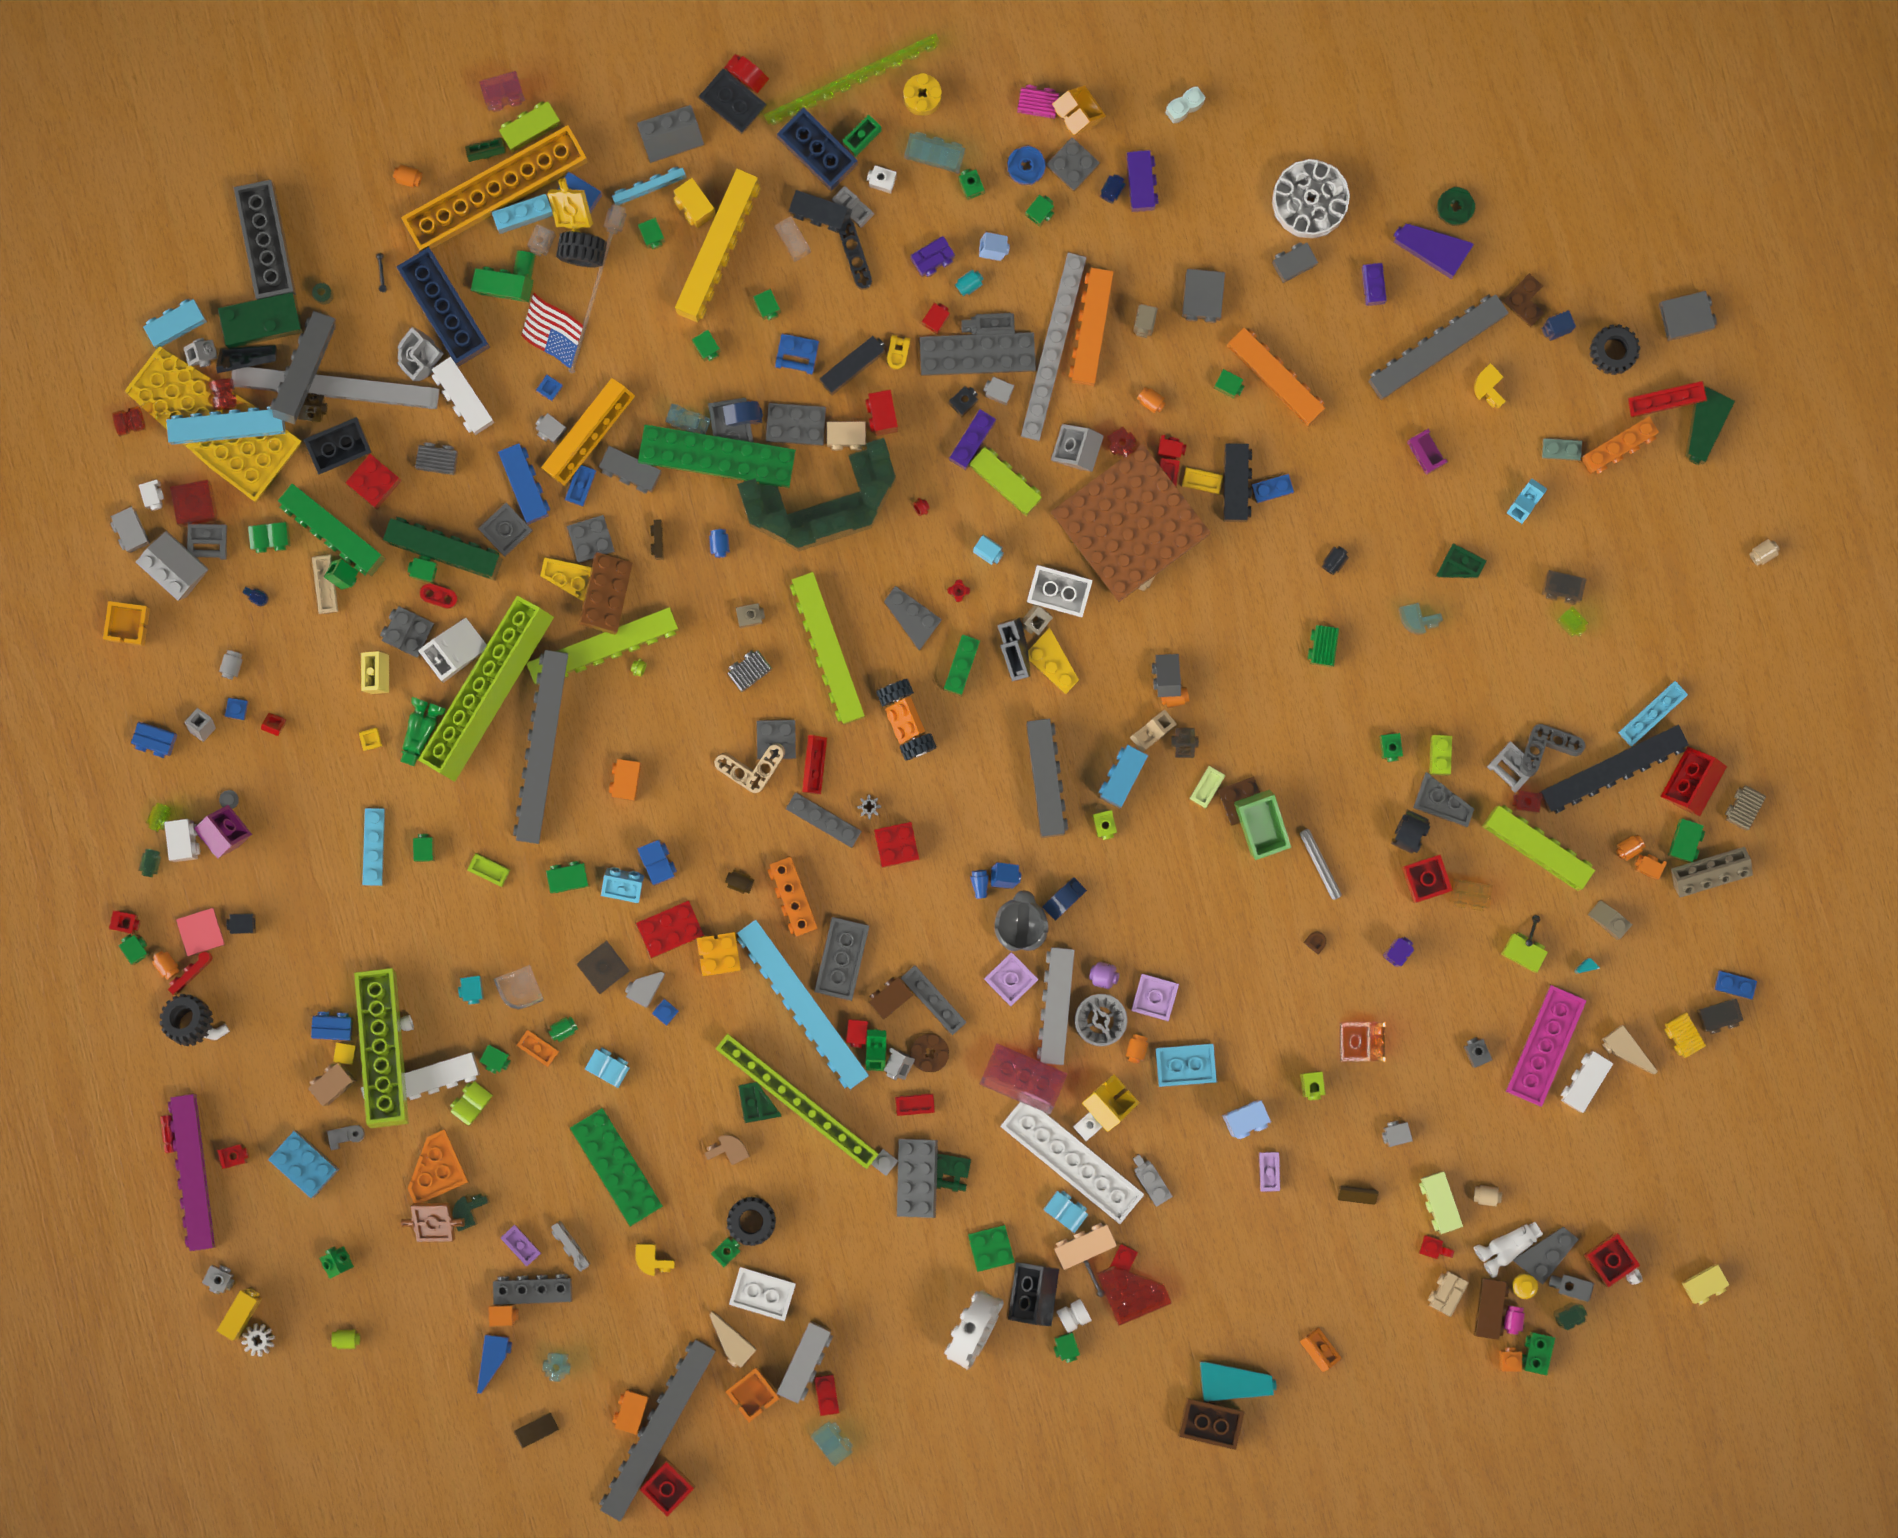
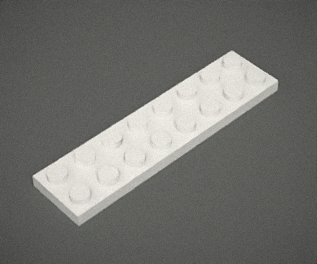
M1025 1096L1000 1126L1119 1224L1122 1223L1144 1195Z

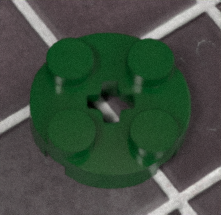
M1453 187L1443 192L1439 197L1437 212L1439 218L1446 224L1460 226L1466 224L1472 218L1476 205L1473 197L1466 189ZM1459 202L1458 205L1461 206V209L1453 211L1451 204Z

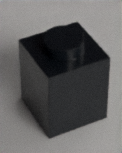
M230 914V919H227L226 922L227 930H230V934H256L255 914Z

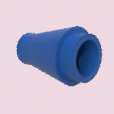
M987 870L971 871L972 876L970 878L975 897L986 898L989 879Z

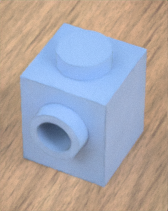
M986 232L980 239L979 257L1001 261L1009 253L1008 236Z

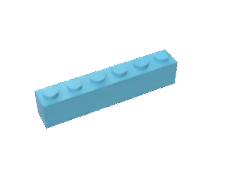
M271 406L267 407V410L260 411L259 408H249L248 412L229 410V414H221V412L216 411L210 412L208 416L195 413L190 414V417L183 418V415L171 416V419L166 420L168 442L171 445L286 434L285 421L273 417L272 409H270Z

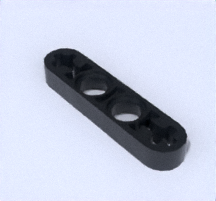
M849 219L848 225L851 224L849 227L850 235L854 233L855 236H848L844 239L843 236H847L846 231L839 230V235L855 284L859 289L866 290L872 284V277L855 225ZM849 240L857 242V247L854 250L847 248L846 243ZM861 258L863 265L859 268L852 265L853 259ZM866 269V271H863L864 278L869 279L866 281V285L858 283L861 280L860 274L855 275V272Z

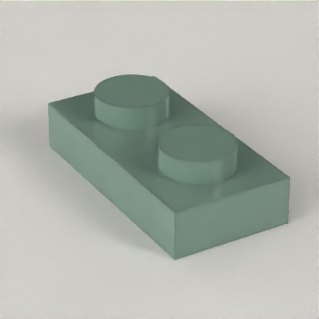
M1543 439L1542 458L1580 461L1582 441Z

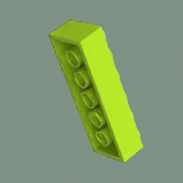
M1505 805L1497 806L1492 810L1482 825L1484 829L1576 891L1583 890L1595 872L1590 862L1585 859L1579 860L1576 858L1577 854L1568 848H1561L1559 841L1552 837L1548 839L1544 836V831L1538 827H1530L1527 825L1529 822L1521 816L1515 817L1511 814L1513 811Z

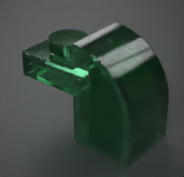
M481 1193L471 1197L472 1201L469 1202L466 1195L455 1203L452 1213L453 1219L464 1218L465 1220L464 1227L456 1226L458 1232L478 1224L473 1209L490 1203L488 1196L483 1197Z

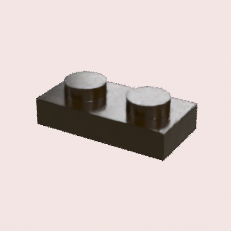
M654 520V525H650V534L654 536V544H651V555H655L656 560H664L662 520Z

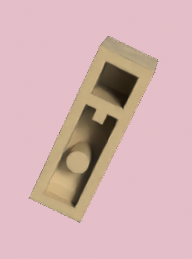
M1620 1025L1602 1039L1604 1041L1603 1047L1609 1054L1612 1052L1613 1055L1651 1074L1658 1072L1623 1025Z
M713 1311L710 1317L723 1349L729 1357L727 1361L735 1368L737 1366L742 1367L756 1351V1348Z

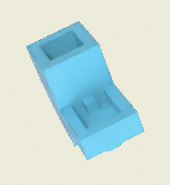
M1531 478L1513 502L1507 514L1522 524L1544 495L1547 488Z

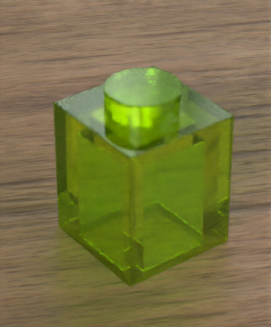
M1573 606L1556 620L1571 637L1575 635L1579 637L1587 629L1585 625L1588 622Z

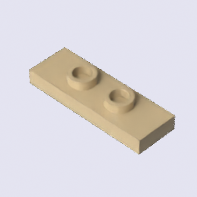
M332 555L312 557L319 614L339 612L336 586L324 578L332 562Z

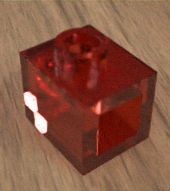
M1517 791V794L1513 795L1512 806H1515L1514 811L1540 813L1542 794Z

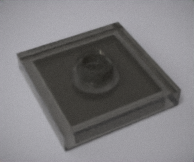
M607 940L576 964L599 994L630 972L629 968Z

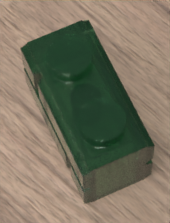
M1571 1302L1565 1305L1564 1308L1555 1310L1553 1315L1560 1328L1568 1331L1574 1328L1575 1325L1586 1322L1585 1316H1587L1583 1305Z

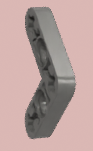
M1538 724L1534 726L1530 733L1520 765L1521 773L1528 777L1536 774L1545 746L1571 756H1579L1585 749V742L1577 736ZM1538 731L1542 732L1541 737H1538ZM1559 736L1563 743L1556 744L1553 741V737ZM1575 743L1578 744L1577 750L1573 746ZM1530 747H1537L1540 753L1537 755L1532 754ZM1530 759L1534 760L1531 765L1532 769L1528 770L1527 765L1530 762Z

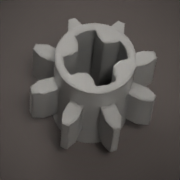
M868 795V800L860 799L863 804L862 806H857V808L863 810L861 816L868 814V818L871 819V814L873 813L878 816L876 809L881 808V805H876L878 798L871 800L870 795ZM867 802H871V805L873 806L875 805V808H872L871 812H868L867 809H864V806L867 805Z

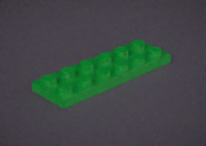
M604 1108L570 1127V1130L630 1227L663 1207Z

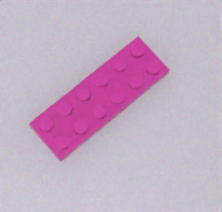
M1550 985L1505 1092L1542 1107L1587 1000Z

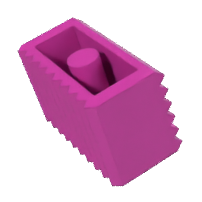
M1026 85L1025 88L1021 87L1017 112L1055 119L1056 111L1053 103L1058 99L1059 93H1055L1056 90L1045 88L1044 91L1037 90V87L1032 85Z

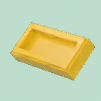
M1186 467L1182 487L1219 495L1223 475Z

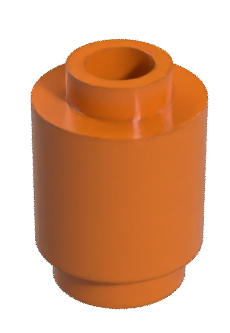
M401 164L399 168H395L393 178L396 179L398 184L414 188V186H420L423 173L419 172L418 169Z
M1145 387L1137 398L1141 405L1154 414L1156 411L1160 413L1166 405L1164 402L1165 397L1152 388L1148 389Z
M1181 687V696L1161 697L1162 705H1166L1167 708L1185 705L1186 702H1189L1187 687Z
M1638 834L1636 836L1632 835L1617 844L1618 849H1616V853L1621 860L1625 859L1628 861L1643 852L1642 849L1646 848Z
M160 951L153 957L154 961L152 964L163 978L165 977L169 980L180 972L177 968L178 964L168 951L165 953Z
M1133 1034V1037L1130 1038L1126 1052L1129 1062L1139 1064L1140 1061H1144L1149 1044L1147 1043V1037Z

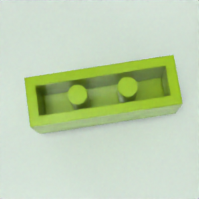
M540 102L529 113L525 111L518 115L517 120L513 122L507 121L501 125L502 128L499 129L500 134L512 153L561 125L549 102Z

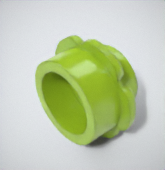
M641 658L638 661L635 660L631 667L633 675L642 677L647 663L643 662Z

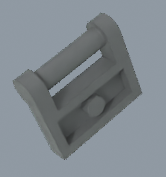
M188 524L187 550L195 557L227 560V525ZM194 544L220 545V550H194Z

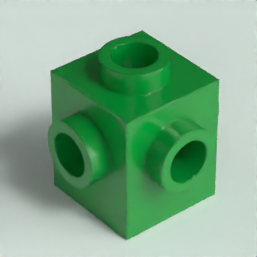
M334 1246L326 1250V1255L320 1258L329 1279L354 1267L344 1246L339 1249Z

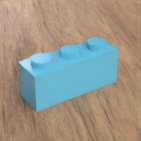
M543 194L494 211L492 215L499 234L551 217L553 212L547 195Z
M194 299L184 300L179 304L180 307L176 309L170 308L163 312V316L160 318L154 317L146 322L147 325L143 326L156 349L207 322Z

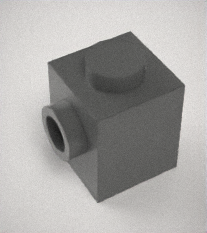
M1475 1037L1467 1041L1468 1045L1464 1046V1049L1473 1068L1492 1061L1484 1039L1478 1040Z

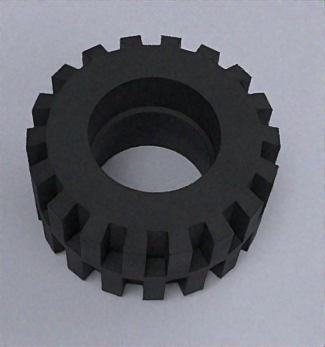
M563 232L559 237L556 257L572 265L591 268L601 267L604 263L607 242L598 236L587 233Z
M1613 324L1609 327H1604L1596 334L1590 345V358H1593L1592 363L1598 366V370L1602 369L1605 374L1612 373V375H1616L1617 373H1624L1635 364L1640 355V346H1638L1640 341L1638 338H1635L1636 334L1634 331L1631 333L1629 331L1630 328L1627 326L1623 328L1620 324L1617 326ZM1608 340H1618L1624 345L1625 356L1622 359L1614 360L1607 356L1604 346Z
M180 994V997L174 996L172 1001L168 1000L166 1002L168 1005L166 1007L163 1006L162 1010L164 1012L159 1017L162 1021L159 1023L163 1027L161 1029L168 1038L180 1045L189 1046L190 1044L194 1046L197 1041L199 1043L204 1041L202 1039L204 1036L208 1037V1030H212L210 1023H213V1018L210 1017L213 1014L209 1010L208 1005L189 994ZM192 1012L193 1018L191 1023L181 1029L180 1021L186 1013Z
M743 1198L736 1202L729 1211L727 1217L728 1230L731 1236L743 1245L755 1246L761 1244L772 1235L775 1229V1212L770 1204L761 1198ZM756 1210L761 1214L763 1225L759 1231L749 1233L743 1230L740 1225V1218L745 1211Z

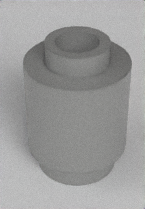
M227 650L219 670L222 673V677L233 680V677H238L243 661L241 659L242 654Z

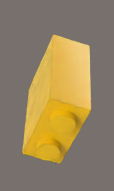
M252 1288L240 1290L218 1327L217 1332L232 1341L239 1339L262 1300L259 1297L260 1293Z

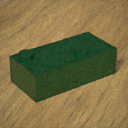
M293 292L218 308L224 341L228 348L303 333L297 299Z

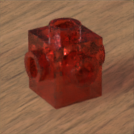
M1124 426L1107 436V440L1110 443L1108 448L1113 455L1117 454L1119 458L1121 456L1126 458L1134 452L1136 439L1131 432L1128 433ZM1119 442H1124L1125 445L1122 446L1119 444Z

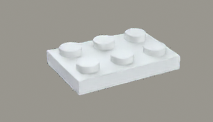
M740 1267L729 1305L785 1321L796 1283Z

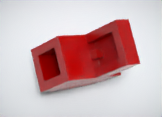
M736 53L724 67L726 71L738 78L747 88L757 94L769 80L755 64Z

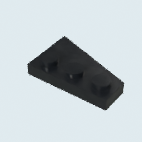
M277 345L220 348L216 365L217 374L276 361Z

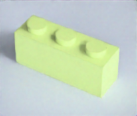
M1441 1171L1421 1178L1422 1183L1419 1184L1422 1194L1427 1196L1428 1201L1425 1204L1428 1212L1433 1214L1434 1220H1432L1434 1230L1439 1231V1234H1443L1463 1227L1445 1172Z

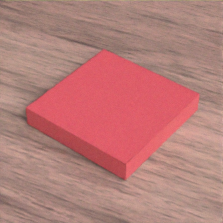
M214 908L176 919L187 956L225 945Z

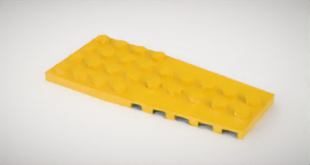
M160 346L125 389V392L166 429V420L171 419V416L183 415V418L190 417V414L195 413L208 416L210 412L216 411L221 412V414H229V410L248 412L249 408H257L194 367L188 366L187 363ZM285 429L286 434L185 443L184 445L210 469L256 503L301 445L302 441Z

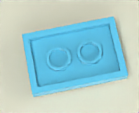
M1213 1044L1155 1048L1159 1087L1217 1082Z

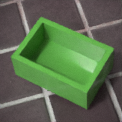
M1270 789L1234 802L1250 853L1255 860L1291 848L1276 797Z

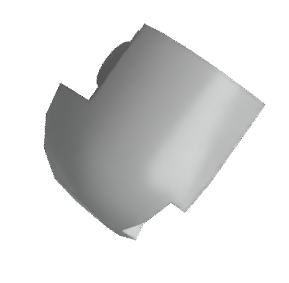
M414 327L408 331L397 347L399 349V362L397 363L413 381H420L433 373V366L444 353L434 344L435 341Z

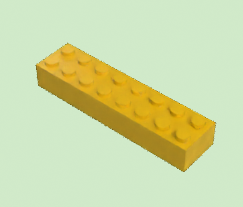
M736 169L675 306L677 314L697 323L699 319L704 318L707 311L705 305L707 301L711 302L715 291H713V287L715 284L718 285L721 280V269L727 266L730 259L729 251L730 249L734 250L738 241L736 239L737 233H741L745 226V215L749 216L753 208V197L757 198L761 188L758 177Z

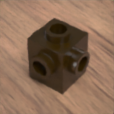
M307 394L298 419L321 422L323 415L327 414L328 404L324 403V395Z

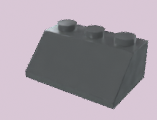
M691 105L637 123L650 163L704 145Z

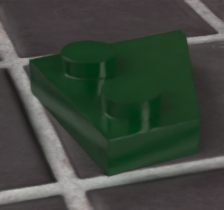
M1453 543L1436 577L1478 578L1487 561Z
M758 1082L738 1085L744 1123L782 1117Z

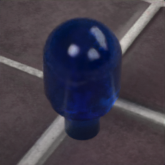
M245 587L242 592L249 596L248 600L257 606H265L269 601L268 595L260 589L254 588L252 590Z

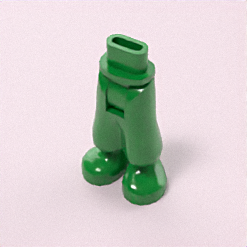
M412 697L411 704L415 707V710L409 716L407 732L401 751L403 755L400 762L415 767L417 759H419L437 726L436 717L445 714L446 709L430 703L428 714L424 718L423 715L429 702Z

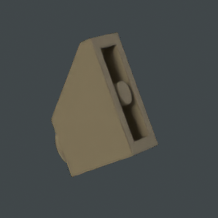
M1601 900L1588 914L1616 940L1621 939L1632 926L1620 913Z

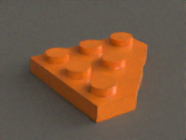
M445 1129L426 1138L407 1188L413 1203H424L469 1182Z

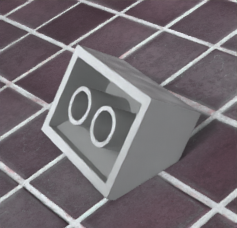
M167 531L155 540L136 561L142 569L177 600L186 598L209 570Z

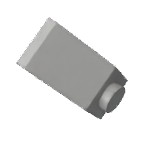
M659 972L636 979L634 983L630 982L625 990L628 993L626 997L648 1008L665 973Z

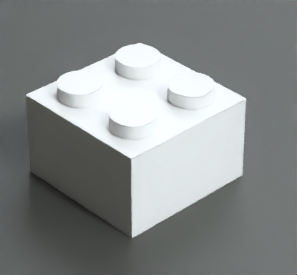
M189 819L164 822L169 860L180 862L198 859L200 845L196 843L195 836L198 834L194 830L197 824H194V821Z

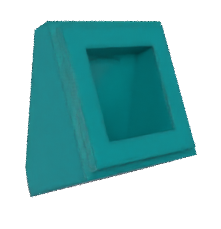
M1587 958L1574 972L1578 974L1600 969V967L1591 958Z

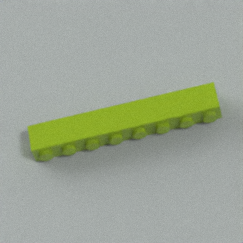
M811 572L792 579L793 584L789 586L793 596L797 595L799 602L796 605L799 614L803 613L806 620L802 622L805 631H810L812 638L809 639L812 650H817L818 656L815 658L818 667H823L825 672L822 678L825 686H830L831 692L828 695L831 703H836L838 710L834 712L838 722L842 721L843 725L864 718L865 715L814 573Z
M670 607L620 626L616 635L604 632L558 650V652L569 653L565 678L569 676L568 673L575 671L579 673L585 671L588 665L598 666L603 664L606 658L616 659L621 657L624 651L634 652L639 650L642 644L652 645L657 643L660 637L665 636V639L675 636V632L679 631ZM540 658L527 662L528 669L536 686L540 685L536 684L538 672L542 673L543 665H539Z

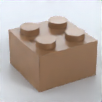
M342 1063L330 1064L324 1070L326 1073L323 1076H317L310 1082L311 1086L308 1089L322 1106L330 1105L357 1081Z

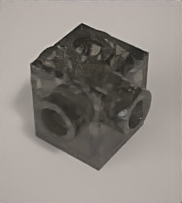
M1175 728V736H1171V747H1175V758H1194L1195 748L1199 746V736H1195V728Z

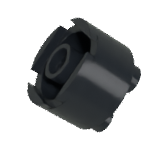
M1407 809L1406 815L1402 816L1396 828L1395 834L1397 835L1395 839L1392 838L1391 844L1411 854L1413 852L1418 853L1422 845V835L1426 837L1430 829L1429 819Z

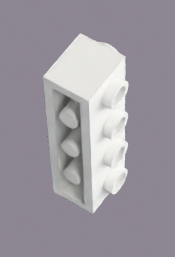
M451 357L432 369L434 372L432 378L437 385L442 384L445 389L442 393L448 401L452 399L455 404L452 408L458 417L463 416L466 421L463 424L469 433L473 431L477 435L494 423Z

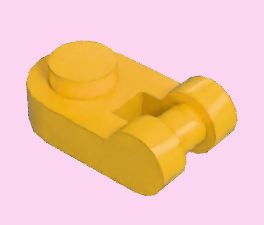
M892 334L887 356V363L891 369L900 370L905 366L911 338H898V335ZM896 345L903 346L902 351L895 350Z

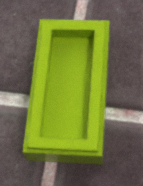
M476 853L467 871L500 887H503L510 872L509 869Z

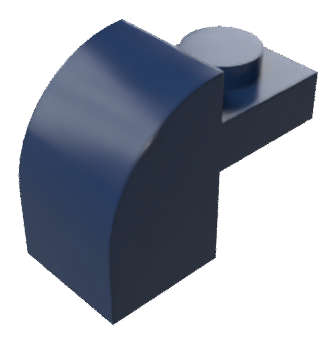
M758 401L723 406L725 423L728 426L762 423L763 411Z
M1073 877L1042 907L1056 921L1087 890Z

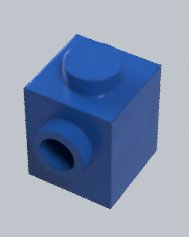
M997 862L991 868V886L1013 889L1021 881L1019 865Z

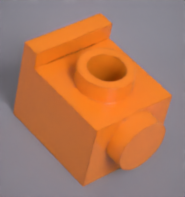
M1640 854L1635 862V865H1637L1635 870L1654 880H1659L1667 862L1661 861L1659 863V859L1650 854L1648 856Z

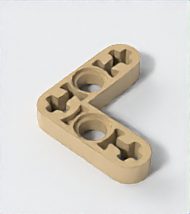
M772 744L766 750L754 771L727 753H722L715 759V767L750 792L758 793L765 787L783 759L785 749L781 744ZM777 748L779 750L778 753L780 754V756L777 755L772 761L770 760L771 756L773 755L772 750H775ZM724 758H726V763L730 766H732L733 763L735 764L731 772L728 771L731 768L728 765H725L724 767L721 766L722 762L720 761V759L723 760ZM763 763L770 765L771 770L769 773H764L761 770ZM737 768L744 770L745 776L743 778H738L735 775ZM760 775L762 778L758 782L759 786L754 788L752 781H755Z

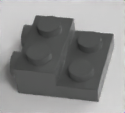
M398 606L397 610H392L389 616L391 622L388 627L385 626L380 636L383 637L382 641L418 658L420 655L418 650L425 645L434 623Z

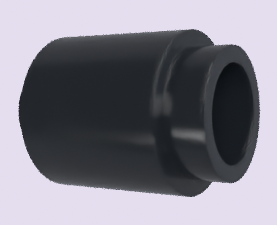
M1340 546L1338 548L1333 547L1324 559L1322 568L1328 573L1335 575L1348 560V552Z

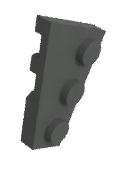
M1425 772L1413 808L1468 827L1474 808L1452 793L1443 784L1439 783L1429 773Z

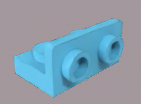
M617 867L607 868L601 896L639 903L644 875L636 871H622Z

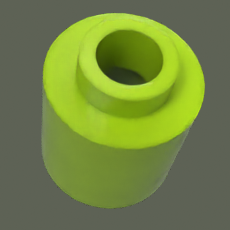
M356 1329L332 1332V1347H337V1349H356V1346L360 1345V1333H357Z

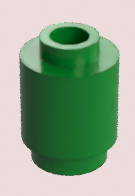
M570 1016L568 1018L564 1017L550 1026L551 1030L548 1032L554 1041L558 1040L560 1043L574 1035L578 1027Z

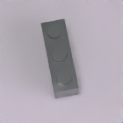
M610 446L599 466L603 470L602 474L611 478L613 475L619 477L621 483L628 486L630 483L636 485V489L645 494L653 492L662 473L661 470L651 465L638 463V459Z

